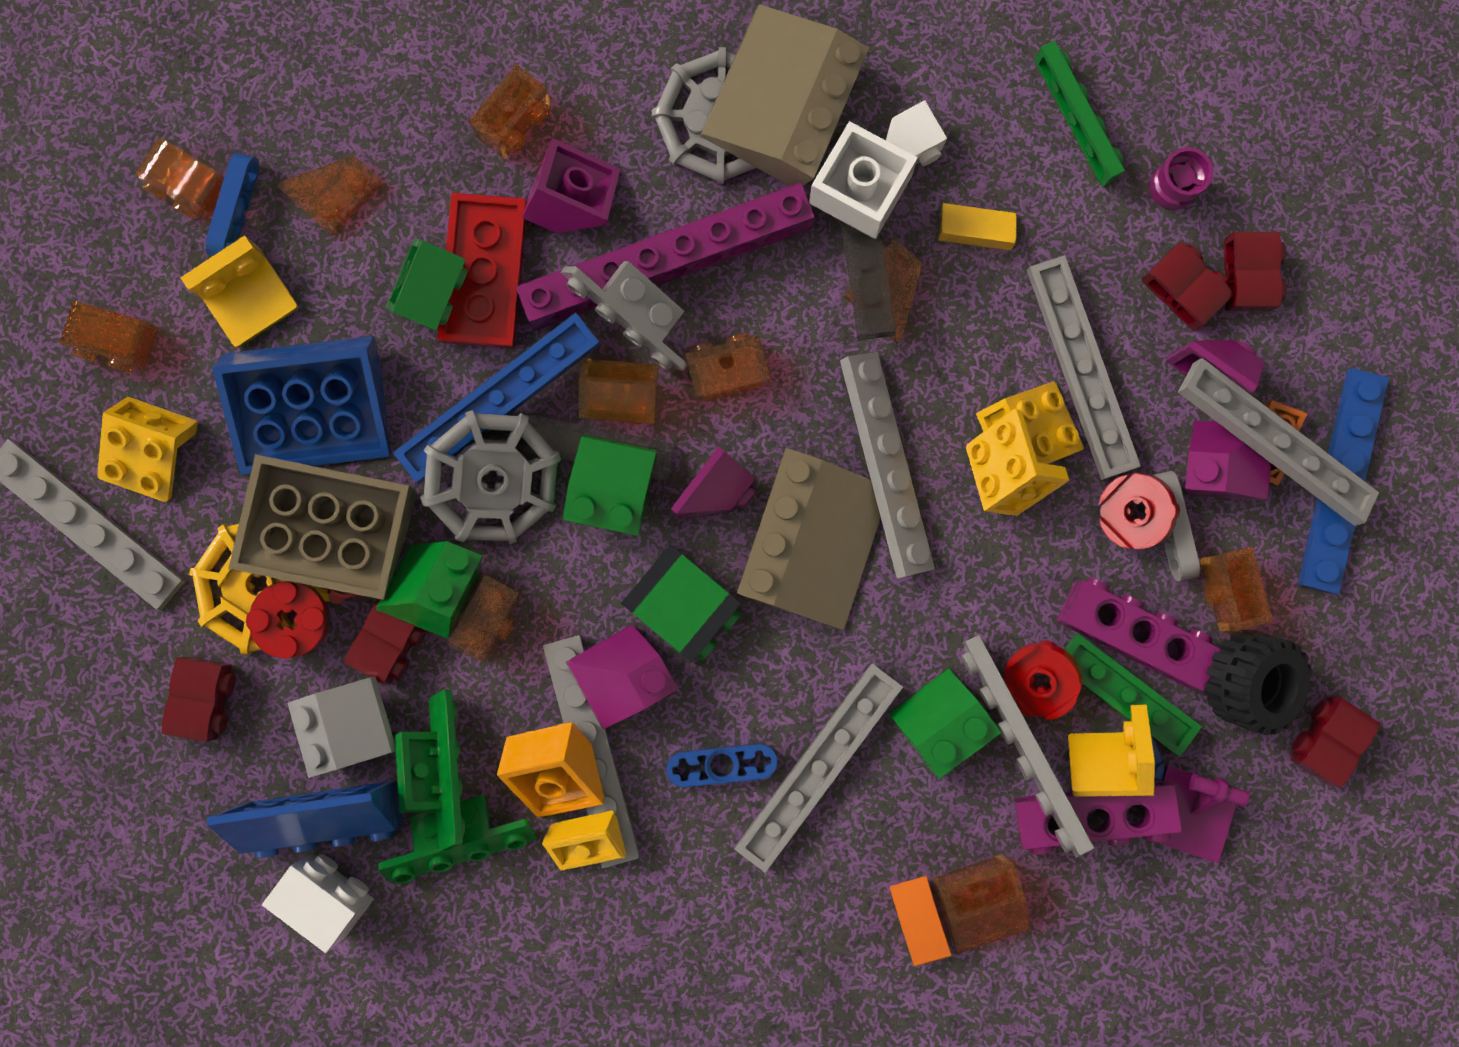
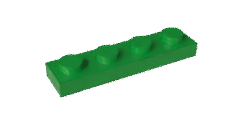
M1054 40L1040 48L1034 62L1101 187L1104 188L1114 183L1125 171L1122 155L1116 147L1111 146L1106 136V127L1102 118L1094 114L1088 103L1089 96L1085 86L1081 82H1077L1071 71V62L1067 53L1064 50H1060Z
M1074 634L1064 650L1070 653L1079 665L1083 677L1082 686L1128 721H1131V705H1147L1151 738L1174 756L1181 757L1202 726L1083 636Z

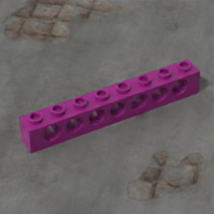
M800 182L573 266L580 269L603 289L623 261H629L652 283L659 286L811 230L814 214ZM562 270L516 286L527 319L534 331L566 320L574 313L580 315L591 311L597 307V304L588 296L583 299L572 292L566 286L568 279L560 273Z

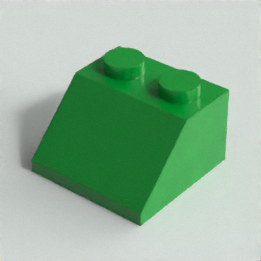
M413 239L386 308L397 315L436 331L439 323L445 325L449 319L453 304L448 301L453 289L460 290L465 280L468 269L464 268L463 265L466 259L424 240Z
M582 435L568 484L563 520L638 536L645 518L657 450Z
M448 541L410 546L392 577L385 600L380 599L376 610L449 639L478 582L483 555Z
M949 668L888 712L891 719L932 775L938 779L942 778L1002 733L979 701Z

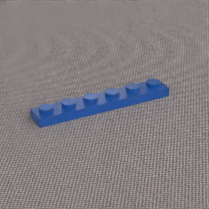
M574 313L399 447L393 454L417 484H421L425 481L427 454L424 450L427 444H433L466 416L465 412L473 410L474 413L512 414L600 346L599 341L578 314ZM480 429L482 436L490 431L489 429ZM472 432L447 453L456 457L465 447L473 444L475 440Z
M1352 368L1347 370L1328 454L1365 481L1389 377ZM1318 498L1297 585L1338 595L1355 526Z

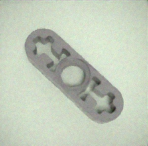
M1173 471L1154 474V476L1163 480L1171 488L1176 502L1180 506V515L1176 520L1175 528L1169 537L1163 541L1171 574L1176 581L1196 578L1200 574V564L1178 477Z

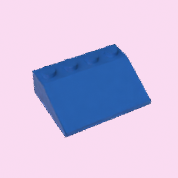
M374 336L225 353L212 367L240 475L251 473L255 454L310 466L384 458L391 455L383 377Z
M397 780L247 802L206 817L207 826L238 853L254 852L255 858L278 855V848L293 846V853L317 849V842L331 841L332 847L355 843V837L370 835V841L384 840L394 837L393 831L404 826L403 814L399 813Z

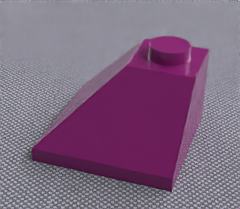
M552 138L530 190L522 218L555 233L603 226L609 217L621 169Z
M1234 340L1192 341L1169 355L1166 359L1168 364L1184 375H1187L1192 364L1203 358L1249 394L1257 388L1264 366V361L1256 356V351L1251 346Z
M1195 420L1188 454L1185 485L1188 495L1268 501L1271 463L1218 422Z
M718 447L672 506L671 511L676 518L686 519L730 513L736 506L743 509L756 492L751 488L755 479L724 450Z
M633 625L624 628L566 661L568 668L602 729L648 708L678 690L660 655Z

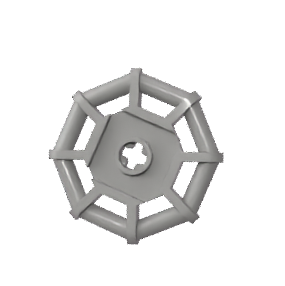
M719 47V50L682 65L676 63L671 67L672 74L657 107L652 109V119L657 122L670 155L669 161L674 166L681 165L716 180V184H724V181L756 169V167L742 159L724 164V156L730 153L700 136L726 78V68L730 69L736 56L726 51V47ZM718 67V77L707 78L698 85L691 79L693 76ZM683 85L690 92V95L683 110H673L672 107ZM672 121L684 123L690 138L685 144L681 145ZM697 147L716 155L717 164L693 155L691 152Z
M473 410L465 412L466 416L433 444H427L424 450L427 454L424 494L420 499L423 506H428L455 534V540L463 543L465 540L509 541V544L516 543V538L547 512H553L557 505L554 502L557 466L558 462L561 461L560 453L550 447L529 423V417L522 413L518 416L479 414L474 413ZM480 429L511 432L506 441L484 440ZM472 432L475 442L465 447L458 457L447 453ZM521 437L539 456L538 458L527 461L520 453L516 445ZM443 462L453 467L452 486L440 490ZM542 469L539 495L531 492L532 472ZM496 470V474L502 476V481L495 482L494 488H487V483L482 480V477L487 475L489 471ZM456 498L468 511L465 519L462 520L445 501ZM526 501L533 504L511 523L509 516L514 512L513 509L520 503L523 505ZM478 518L501 519L503 526L474 524Z

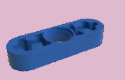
M236 152L229 161L206 238L205 247L208 256H214L240 237L246 215L242 214L243 211L248 210L259 173V161L256 157Z
M764 743L687 750L672 755L668 761L666 772L669 780L679 787L765 779L774 773L777 767V757L774 750ZM762 750L765 757L771 758V762L764 765V771H757L755 765H745L746 774H738L739 761L735 752L744 751L743 760L755 758V751ZM718 754H726L733 761V768L727 775L719 776L711 769V760ZM706 755L705 771L708 778H699L701 770L689 772L688 779H681L680 773L673 772V767L679 765V759L686 758L688 765L700 764L697 756Z

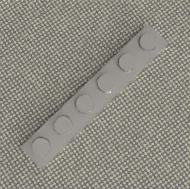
M1066 256L1030 266L1027 269V273L1101 480L1141 467Z
M878 352L847 356L840 360L896 577L898 579L934 570V563Z
M1201 358L1192 364L1178 390L1180 395L1351 524L1357 526L1366 523L1379 494L1377 490L1206 360Z
M7 439L0 447V482L156 610H162L186 582L184 578L15 440Z
M581 635L545 644L543 649L563 723L573 722L592 744L605 798L603 805L586 808L588 815H593L611 810L614 811L626 850L625 858L602 862V869L638 859L640 854L606 728H601L566 664V661L585 651Z
M977 635L965 641L964 650L966 653L961 655L963 663L971 676L977 674L984 687L979 689L988 709L995 708L1002 720V722L998 723V728L1002 732L1001 734L1008 745L1014 743L1021 755L1016 761L1026 780L1033 778L1040 793L1035 796L1042 811L1046 816L1052 814L1060 829L1055 831V835L1061 847L1066 853L1072 851L1075 858L1093 850L1094 847L980 636Z
M871 663L735 845L734 850L766 873L903 686Z

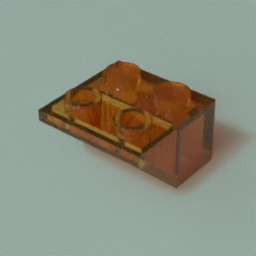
M1001 854L931 878L957 954L1030 929L1026 898L1014 863L1006 855Z

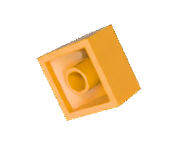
M573 722L506 737L497 776L537 818L604 804L605 797L592 744Z

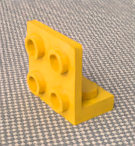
M245 235L180 277L190 292L203 299L236 348H241L299 308L260 247Z
M1055 382L1004 398L976 413L984 432L1013 409L1021 410L1037 462L1049 464L1077 453L1084 448Z
M126 397L103 412L97 477L105 482L162 502H167L172 497L177 448L196 434L198 421L146 402Z
M1013 409L966 445L985 512L1018 516L1069 481L1065 467L1050 465L1046 462H1037L1021 410Z
M1131 705V721H1123V732L1071 733L1068 735L1073 796H1154L1155 761L1147 705Z

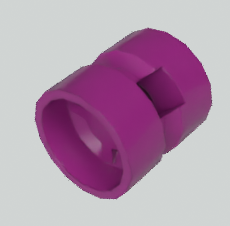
M1191 147L1178 149L1151 176L1149 183L1151 197L1156 204L1164 209L1178 210L1186 207L1206 190L1211 183L1214 172L1212 162L1199 149Z

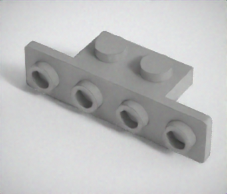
M623 261L603 289L575 266H565L560 273L568 279L566 286L579 297L585 299L588 296L597 304L595 311L610 323L616 321L626 330L623 335L636 346L642 347L644 345L653 353L650 358L658 366L666 371H669L670 368L684 371L688 364L662 342L684 313V310L629 261Z

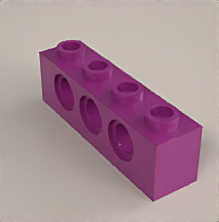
M1089 577L1088 581H1075L1056 620L1057 623L1190 690H1204L1205 682L1210 678L1206 673L1208 666L1211 667L1213 660L1211 658L1215 651L1219 652L1221 650L1211 644L1213 641L1212 637L1195 629H1191L1190 633L1177 627L1179 621L1161 612H1157L1155 616L1143 610L1145 605L1143 602L1128 595H1123L1122 598H1119L1108 592L1110 589L1109 585L1097 579ZM1104 604L1112 611V620L1108 625L1102 624L1098 618V611ZM1137 622H1141L1146 628V636L1140 643L1133 636V627ZM1173 639L1180 645V653L1174 660L1167 652V646Z
M1168 780L1154 781V796L1076 797L1072 795V791L1064 792L1091 843L1107 840L1108 845L1120 846L1131 844V838L1143 836H1147L1148 841H1165L1171 839V833L1182 832L1175 784ZM1036 796L1013 798L1019 842L1023 850L1030 849V854H1047L1054 851L1053 846H1061L1055 832L1048 829V820L1052 814L1049 816L1044 814ZM1136 804L1143 805L1145 810L1143 819L1138 823H1129L1126 818L1128 809ZM1095 809L1104 810L1106 814L1105 822L1097 828L1089 827L1087 824L1088 814Z

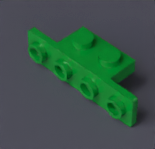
M443 689L429 698L431 732H400L395 735L399 813L436 812L439 851H447L461 845L465 833V821L461 816L460 810L462 781L458 777L457 768L460 746L458 740L455 739L454 725L457 717V706L453 701L452 690Z
M480 795L460 802L461 816L465 821V833L461 845L447 851H439L436 812L417 814L410 817L414 852L378 863V870L389 883L405 884L413 881L416 876L429 872H445L450 870L453 865L468 860L472 862L481 861L498 851L521 849L528 842L537 839L536 831L528 819L492 828L488 801L484 795Z

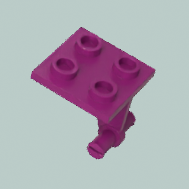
M1165 765L1162 781L1168 780L1175 784L1182 832L1171 833V839L1154 842L1219 863L1236 805L1241 807L1247 805L1249 791L1230 786L1227 780L1221 778L1212 780Z

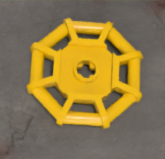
M223 524L217 528L218 534L194 568H190L189 575L193 576L200 614L198 623L202 628H209L239 648L241 654L249 656L252 652L261 650L254 642L250 630L246 626V616L250 612L254 599L257 597L253 592L255 585L251 580L253 577L261 578L262 575L228 569L231 556L220 572L211 571L227 547L231 553L233 551L239 524L230 526ZM266 576V584L268 586L287 581ZM210 579L217 580L218 587H221L223 597H220L221 604L214 607ZM311 585L312 588L322 595L325 602L330 601V593H328L327 588ZM230 612L245 622L243 632L221 619L222 615ZM282 613L281 626L294 629L297 626L295 621L292 624L287 617V613Z

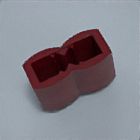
M1233 232L1225 238L1224 271L1225 277L1230 283L1229 288L1234 294L1225 303L1226 311H1272L1281 306V302L1284 301L1287 293V284L1285 279H1282L1280 265L1284 263L1286 257V246L1284 242H1281L1279 232Z
M1182 242L1172 247L1141 278L1142 282L1193 331L1204 326L1234 295L1229 288L1230 283L1228 279L1220 272L1209 270L1203 262V256L1200 251L1194 246L1185 245Z
M377 599L343 663L369 677L376 676V680L382 684H391L393 680L399 681L409 665V661L405 659L412 645L417 647L422 642L427 630L377 611L376 606L380 599Z
M189 656L177 657L171 673L169 697L162 719V734L204 742L216 740L219 734H223L228 722V713L223 711L226 696L231 695L235 685V675L231 673L232 664Z
M1328 697L1327 700H1321L1314 707L1311 714L1314 720L1311 723L1310 729L1307 732H1301L1293 741L1292 750L1294 752L1290 760L1328 786L1341 788L1355 770L1360 755L1374 739L1380 723L1343 698Z

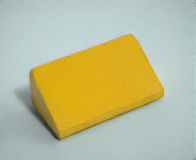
M943 203L938 241L1011 251L1016 243V213Z
M612 810L553 823L542 842V845L561 871L622 859L626 856L618 819Z

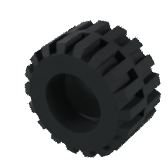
M1243 630L1242 633L1235 632L1231 634L1230 640L1225 639L1220 644L1221 650L1214 652L1211 658L1213 660L1211 667L1208 666L1206 673L1210 678L1205 682V691L1209 692L1207 701L1210 706H1213L1212 711L1216 716L1221 717V720L1262 735H1269V733L1273 735L1279 734L1282 728L1287 730L1293 725V720L1301 716L1302 708L1304 705H1307L1309 700L1307 696L1312 688V681H1310L1312 668L1311 665H1307L1308 655L1302 651V647L1297 643L1262 632Z

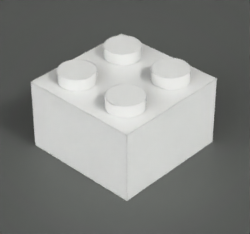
M849 121L811 185L809 204L876 239L910 181L918 157Z
M312 853L289 867L262 906L324 953H327L349 934L374 898L367 894L369 888L362 881L354 877L347 879L337 871L338 865L331 858L324 854L317 856Z

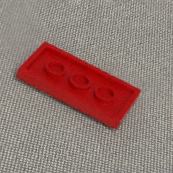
M451 193L446 251L466 259L463 267L468 269L460 290L454 288L448 302L453 304V308L445 325L439 323L437 340L440 343L515 348L519 294L516 286H519L521 283L526 219L522 218L527 203L525 198Z

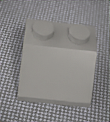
M376 676L287 703L308 778L396 751Z

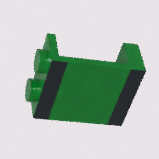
M671 544L621 602L624 607L691 663L696 657L703 661L717 645L712 638L722 627L728 632L742 615L736 610L741 603Z

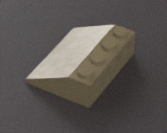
M759 4L700 136L788 186L800 182L804 186L813 180L869 47L837 28Z
M785 448L736 595L844 631L881 519L871 480L824 460Z
M255 454L228 569L385 600L409 528L417 491L408 485Z

